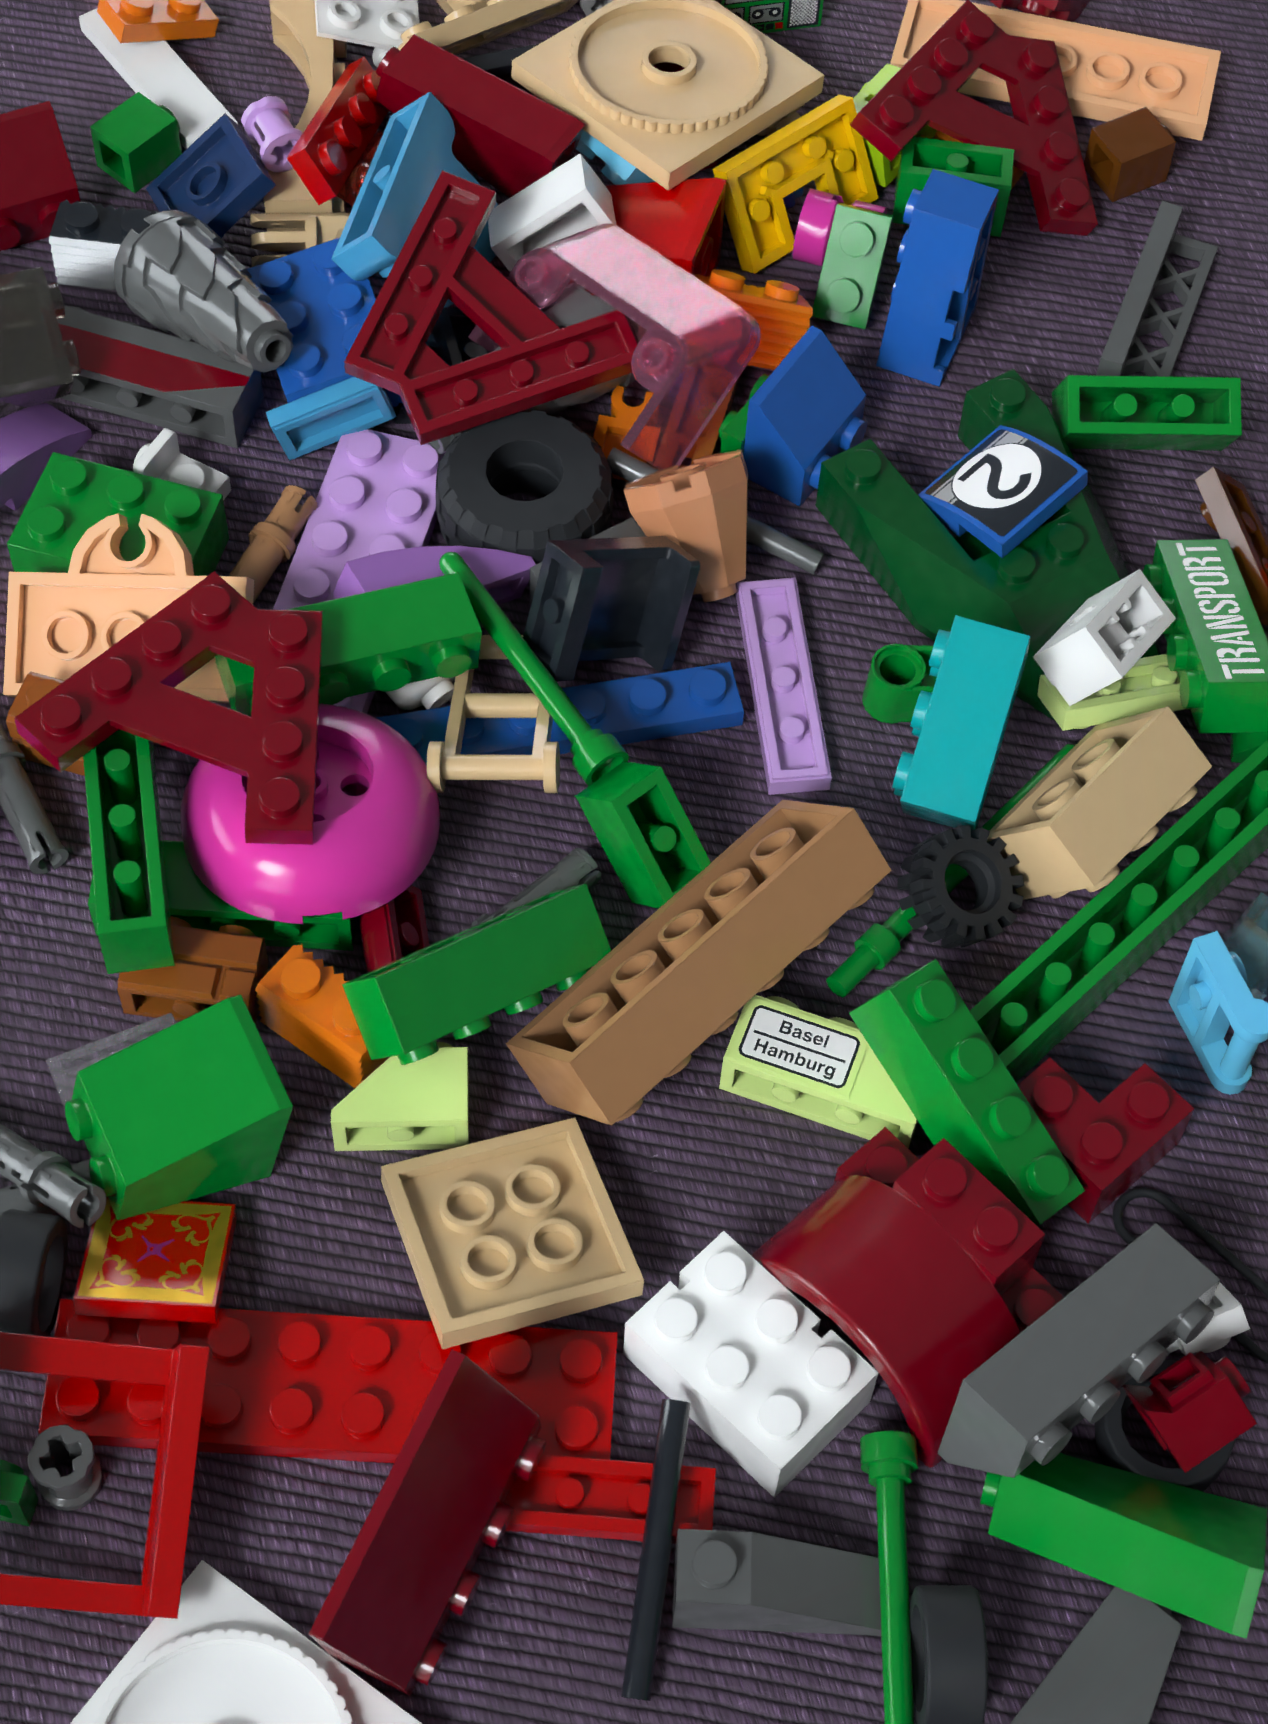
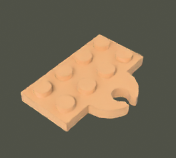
M117 513L107 516L87 529L73 549L68 573L9 572L3 695L16 697L27 673L29 674L30 671L67 680L207 576H194L191 554L180 535L163 522L141 514L139 527L145 535V549L137 559L125 561L120 554L119 545L121 538L128 530V522L126 516ZM220 576L253 605V579L249 577ZM216 657L174 687L213 703H229L216 665Z

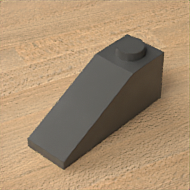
M678 1529L674 1553L672 1627L881 1636L879 1559L877 1557L754 1532Z

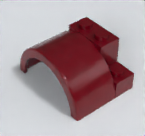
M886 1127L837 1168L835 1181L832 1186L751 1255L786 1288L801 1295L826 1314L865 1354L896 1398L907 1421L910 1434L917 1438L918 1458L927 1467H934L943 1459L938 1454V1450L963 1379L1064 1298L1033 1268L1045 1237V1233L944 1138L919 1159Z

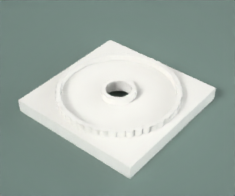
M202 1560L181 1586L178 1619L156 1617L70 1724L422 1723Z

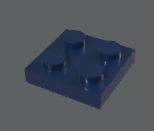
M224 113L146 187V190L159 212L168 210L188 212L207 224L222 239L224 234L250 209L255 208L262 202L265 195L276 184L240 126Z

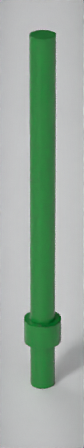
M1066 744L981 828L990 831L1074 745ZM950 864L945 871V886L948 895L969 875L966 870L957 864ZM900 906L882 925L873 924L855 941L856 950L826 979L827 985L833 993L842 998L846 997L873 969L882 970L901 951L900 942L913 930L908 923V920L916 915L913 907L902 911Z

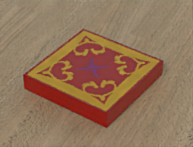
M106 1197V1206L102 1215L91 1226L73 1298L75 1315L216 1323L237 1221L236 1204L183 1201L118 1221L110 1201Z

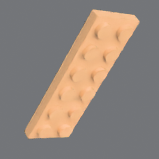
M908 0L890 64L902 68L965 1ZM973 3L1008 35L1055 41L1072 115L1108 122L1147 107L1156 119L1170 130L1173 136L1203 140L1221 51ZM980 68L957 91L967 95L1010 103L1006 81Z

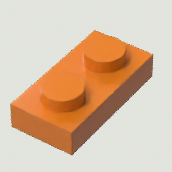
M99 0L97 8L98 14L120 43L215 37L219 21L205 0Z

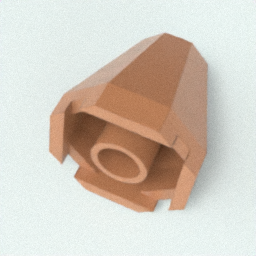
M742 450L701 457L693 460L694 464L681 468L678 465L667 467L626 484V488H624L630 513L647 537L666 536L699 560L700 570L693 595L701 594L703 602L716 601L737 593L738 590L735 583L746 579L748 470Z

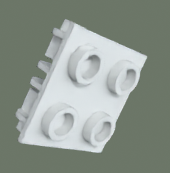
M314 0L317 36L375 47L372 57L373 63L377 68L383 57L392 47L398 48L402 44L401 34L420 23L418 0Z

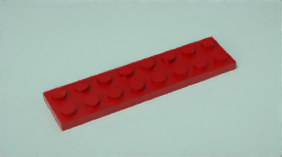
M60 1299L54 1333L56 1338L173 1350L180 1344L209 1347L197 1452L394 1464L453 1349L466 1355L539 1415L541 1430L537 1437L547 1441L543 1455L610 1460L618 1332L523 1327L442 1349L432 1321L219 1308L216 1323L75 1315L74 1299ZM47 1375L38 1434L50 1427L68 1425L74 1430L86 1433L93 1445L157 1449L164 1386Z

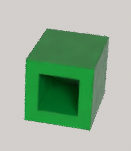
M137 92L90 126L97 166L134 194L157 178L182 154L179 139L180 126L174 114L163 105L158 106L140 92Z

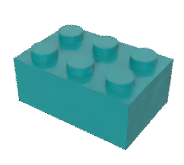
M955 615L950 632L942 629L938 630L929 660V666H931L929 675L937 677L932 693L923 690L919 693L910 725L913 728L912 735L919 737L914 754L902 752L892 788L895 789L894 795L901 797L900 802L904 814L953 828L961 825H970L971 831L977 829L1027 660L1030 643L1029 635Z

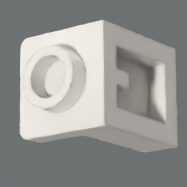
M164 428L152 443L145 444L139 450L133 463V472L222 494L223 500L231 492L229 476L180 453L177 433L167 428Z

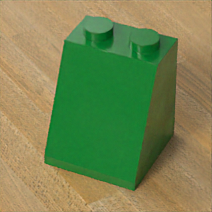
M237 995L216 1003L78 1071L72 1100L67 1101L65 1104V1115L72 1137L75 1141L84 1140L91 1156L89 1172L92 1183L104 1190L119 1221L270 1177L293 1105L242 995Z

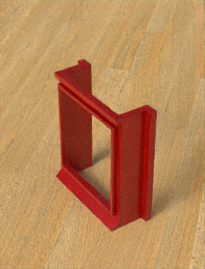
M0 1332V1370L164 1386L141 1585L0 1574V1605L178 1619L209 1347L180 1344L173 1350Z

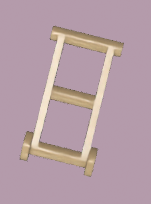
M490 635L481 636L479 659H507ZM474 669L467 670L461 675L456 676L445 742L430 741L427 750V778L436 792H444L446 780H543L544 793H558L560 786L559 742H550L553 718L535 694L470 693ZM466 718H537L532 755L461 754Z

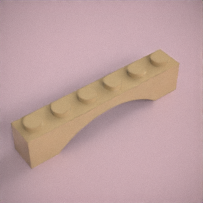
M270 0L273 42L291 58L304 76L309 88L308 102L299 123L295 127L304 132L346 68L345 63H337V58H347V42L317 36L314 0ZM294 168L285 172H273L267 169L276 186L264 197L265 213L345 212V185L342 186L336 197L318 205ZM267 228V232L305 231V228Z

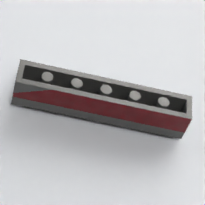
M0 288L1 382L238 449L264 398L260 371L253 370L236 361L232 363L224 360L192 340L187 342L179 336L146 329L133 322L114 320L89 313L79 307H68L36 298L25 292H14Z

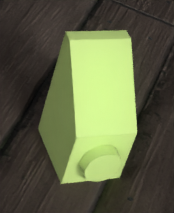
M436 1042L439 1051L426 1058L405 1065L400 1064L398 1056L389 1057L331 1110V1126L335 1151L451 1149L469 1144L468 1047H453L444 1042Z

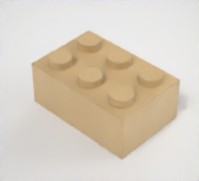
M1169 706L1096 725L990 830L987 842L1000 837L1007 844L1000 852L1002 857L1015 855L1019 864L1009 869L1011 876L1023 874L1024 886L1015 889L1020 896H1024L1023 900L1047 895L1056 899L1070 891L1081 889L1095 892L1109 884L1119 874L1120 868L1117 864L1129 852L1143 847L1157 835L1159 828L1156 824L1168 812L1182 807L1196 795L1197 788L1194 785L1212 765Z

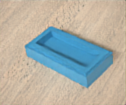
M354 376L266 412L270 427L289 460L339 441L342 435L364 431L397 417L392 402L384 388Z

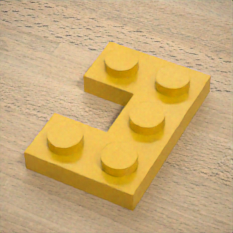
M840 94L712 169L714 177L727 180L724 211L742 270L756 274L793 251L794 236L783 198L812 180L815 182L816 190L842 196L844 204L851 205L856 200L872 203L879 198L863 136L850 126V123L857 115L853 97Z

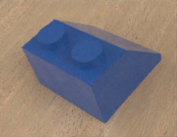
M813 325L750 398L743 453L749 480L799 507L814 489L818 490L821 462L860 444L867 430V422L863 420L866 400L865 392L823 331Z

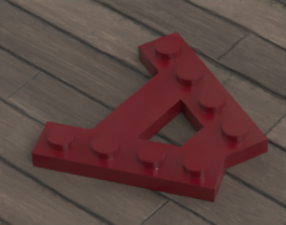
M969 0L963 3L859 111L850 123V126L891 162L926 125L963 143L1014 149L1013 166L1027 172L1040 231L1088 236L1098 225L1055 41L1008 35L988 15L979 10ZM979 68L1006 81L1014 118L957 91Z
M443 170L344 361L345 373L399 394L421 445L643 369V354L622 308L560 329L487 261L474 246L496 205V191ZM449 298L502 349L449 366L426 342Z
M214 571L14 718L17 733L60 773L118 729L243 775L248 777L245 813L246 843L313 845L323 636L322 611L257 609ZM218 654L254 667L251 716L174 687Z

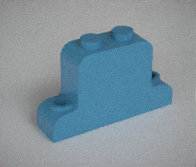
M428 92L390 116L331 259L353 280L363 281L376 273H379L383 278L388 277L442 170L480 185L454 157L451 149L455 137L452 117L431 92ZM487 221L474 248L487 261L491 262L496 254L491 249ZM448 298L444 308H447L453 305L454 303Z

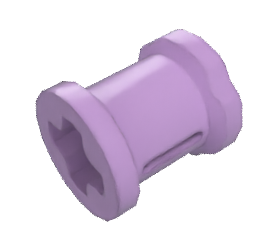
M266 96L259 101L251 103L244 111L241 122L248 137L256 140L259 144L260 159L265 167L273 172H285L293 169L287 156L303 132L292 126L287 105L283 99L276 96Z

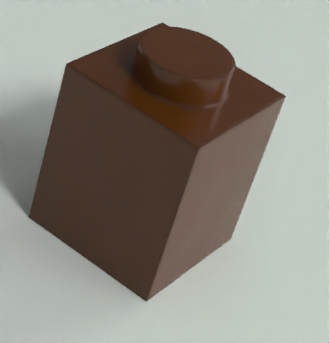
M1147 107L1093 127L1085 155L1084 167L1111 202H1115L1165 182L1176 141L1173 139L1170 130L1165 125H1162Z

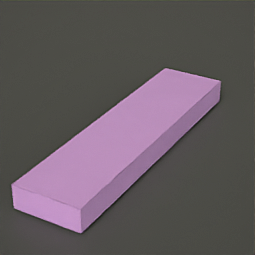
M796 577L737 582L738 592L735 595L768 794L830 790L832 777Z

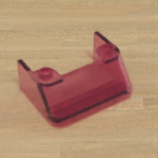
M600 224L533 249L517 261L507 277L540 310L554 303L566 286L575 281L647 330L633 352L631 368L637 382L654 394L620 445L660 470L674 465H681L755 354L760 343V326L750 313L613 224ZM477 325L468 337L490 352L499 347Z

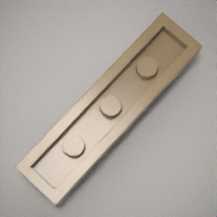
M489 0L487 7L476 11L472 5H466L444 18L445 23L432 27L429 21H425L409 28L401 34L400 37L403 42L398 49L401 50L415 34L454 55H458L563 14L578 0Z

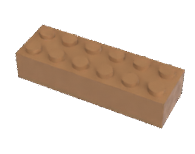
M782 800L511 1038L506 1045L548 1105L612 1126L615 1122L622 1121L633 1115L643 1104V1097L663 1078L673 1076L681 1071L689 1063L691 1053L708 1037L720 1033L732 1025L738 1017V1010L753 996L778 983L784 975V968L798 955L823 942L829 935V927L843 914L869 900L874 893V886L892 870L854 808Z

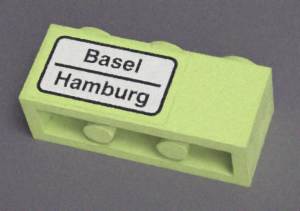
M755 995L744 1005L723 1058L719 1089L868 1140L872 1139L886 1127L909 1149L918 1120L855 1023L838 1017L827 1019L800 1010L793 1002L776 996L764 998Z

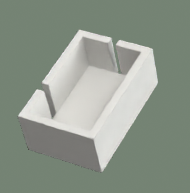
M725 1231L717 1236L680 1271L678 1288L669 1281L625 1323L623 1354L670 1399L691 1403L689 1417L774 1498L870 1403L879 1373L832 1329L823 1338L819 1337L817 1334L821 1319Z

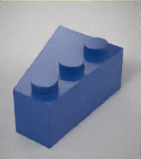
M935 169L932 170L922 191L913 189L903 216V223L910 226L903 236L897 255V263H900V268L891 293V305L878 355L877 367L940 387L976 309L999 189Z

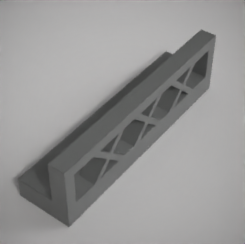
M1166 201L1161 202L1100 358L1096 376H1127L1144 370L1147 376L1171 377L1218 246L1176 234L1183 210L1182 206ZM1172 253L1199 261L1200 265L1198 268L1178 274L1168 260V256ZM1173 291L1183 307L1163 313L1153 298ZM1158 330L1169 346L1148 353L1138 337ZM1131 353L1133 354V356H1134L1135 358L1129 359L1130 356H1131Z

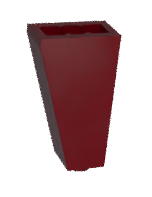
M415 34L401 50L395 46L392 47L383 57L376 70V74L380 77L376 100L393 113L398 112L423 95L431 92L452 117L455 137L451 149L454 157L509 198L572 159L585 126L576 117Z

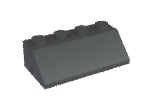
M1155 1223L963 1379L938 1454L949 1464L1011 1478L1016 1477L1034 1460L1042 1466L1048 1464L1067 1445L1072 1437L1070 1430L1084 1418L1090 1424L1099 1421L1118 1400L1121 1391L1118 1390L1131 1378L1135 1379L1138 1383L1147 1380L1167 1357L1168 1351L1166 1348L1178 1338L1185 1344L1190 1343L1206 1328L1214 1316V1311L1208 1306L1220 1279Z

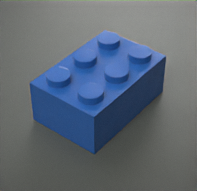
M340 237L247 269L252 276L250 279L272 299L269 302L270 305L287 323V328L293 334L291 353L288 359L276 369L288 403L353 377L345 373L344 361L376 298L368 278L363 281L353 280L331 259ZM386 390L393 408L397 407L399 403H403L399 394Z

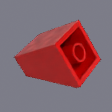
M716 177L688 179L669 191L657 182L605 186L612 195L617 230L553 269V278L560 280L559 290L581 278L594 280L596 282L592 283L591 288L587 290L592 296L606 289L621 308L640 313L647 320L650 329L679 336L693 276L699 274L704 277H710L712 270L717 268L720 261L727 180Z

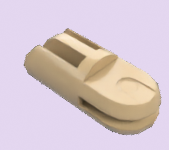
M251 213L250 225L253 227L305 228V231H269L252 234L251 248L262 251H301L341 237L350 213ZM287 255L254 256L251 259L252 267Z

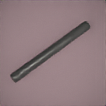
M615 447L607 457L612 473L629 482L659 471ZM747 515L748 542L813 575L815 574L824 553Z

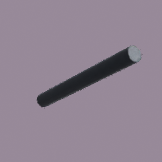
M662 1399L621 1694V1697L651 1701L691 1405L689 1402Z

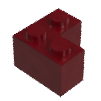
M1048 1058L1018 1084L1025 1098L1085 1189L1083 1193L1068 1203V1205L1088 1224L1179 1144L1195 1109L1146 1063L1100 1102H1097L1051 1058Z

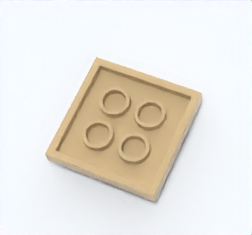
M576 1117L381 1166V1183L442 1349L638 1297L643 1294L644 1278Z

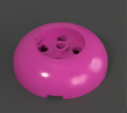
M319 704L313 845L246 843L245 813L248 777L199 759L188 778L183 793L181 833L188 862L195 874L212 893L229 905L253 916L271 921L303 924L302 916L342 912V918L345 920L370 912L388 903L413 884L429 863L439 837L440 813L438 795L427 778V765L418 751L405 737L383 721L369 714L343 706Z

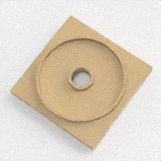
M613 0L513 59L511 74L513 80L541 100L576 117L585 124L584 131L668 191L822 93L824 82L823 73L715 0ZM661 62H671L679 64L685 69L678 72H664L652 65Z

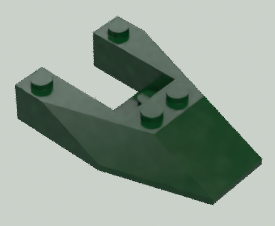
M1014 369L966 391L958 438L969 450L973 449L997 427L1003 425L1025 432L1054 447L1075 461L1048 407ZM871 439L821 462L816 508L914 628L935 641L939 629L951 631L955 615L1029 635L1028 656L1016 696L1055 721L1037 696L1040 675H1045V673L1033 656L1088 598L1129 575L1109 524L1088 484L1005 557L1001 558L968 531L960 537L954 538ZM1156 641L1141 658L1161 655Z

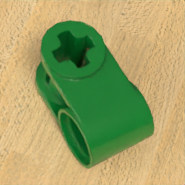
M890 644L876 651L872 657L862 697L864 708L871 717L880 722L890 724L911 722L920 691L932 693L937 677L929 675L931 669L929 660L933 646Z

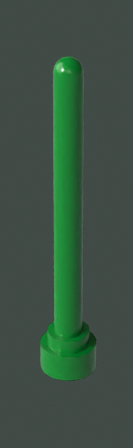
M446 552L439 560L440 570L444 575L459 572L477 619L572 743L570 750L574 756L572 765L587 786H590L622 762H628L629 755L613 734H604L601 729H592L463 558L456 552Z
M879 1431L864 1435L860 1439L861 1470L868 1474L869 1484L876 1487L884 1724H914L905 1486L912 1482L911 1473L918 1469L917 1438L910 1433L901 1431Z

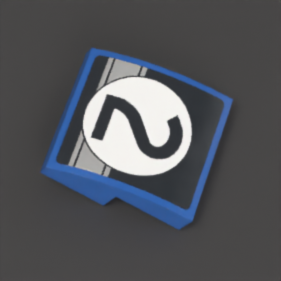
M1000 425L919 493L918 496L938 520L958 537L968 531L1003 558L1087 486L1088 471L1045 442L1025 432Z

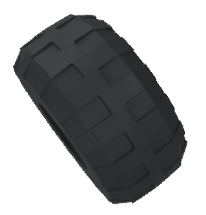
M543 411L517 412L467 429L459 436H456L447 446V451L442 460H440L437 469L435 500L441 534L447 546L497 549L531 556L535 564L543 561L548 540L589 539L609 529L613 511V478L609 460L606 459L598 442L580 429L578 425L562 417L551 416ZM517 492H531L542 495L544 498L532 501H518L505 496Z

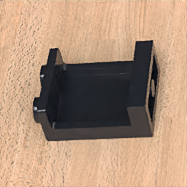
M666 536L548 540L523 638L556 682L574 680L578 661L638 657L646 661L658 672L670 671L697 583L700 562Z

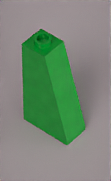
M1061 1453L1044 1466L1034 1460L1014 1478L987 1472L980 1504L994 1508L988 1530L989 1535L1231 1635L1247 1639L1264 1573L1267 1525L1266 1508Z

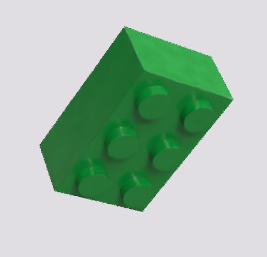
M53 452L7 542L14 572L68 573L73 549L87 529L107 516L119 513L126 516L128 522V530L121 538L119 545L120 554L125 561L137 559L145 549V535L139 527L141 514L163 522L178 533L191 554L194 576H208L215 571L229 540L223 495Z

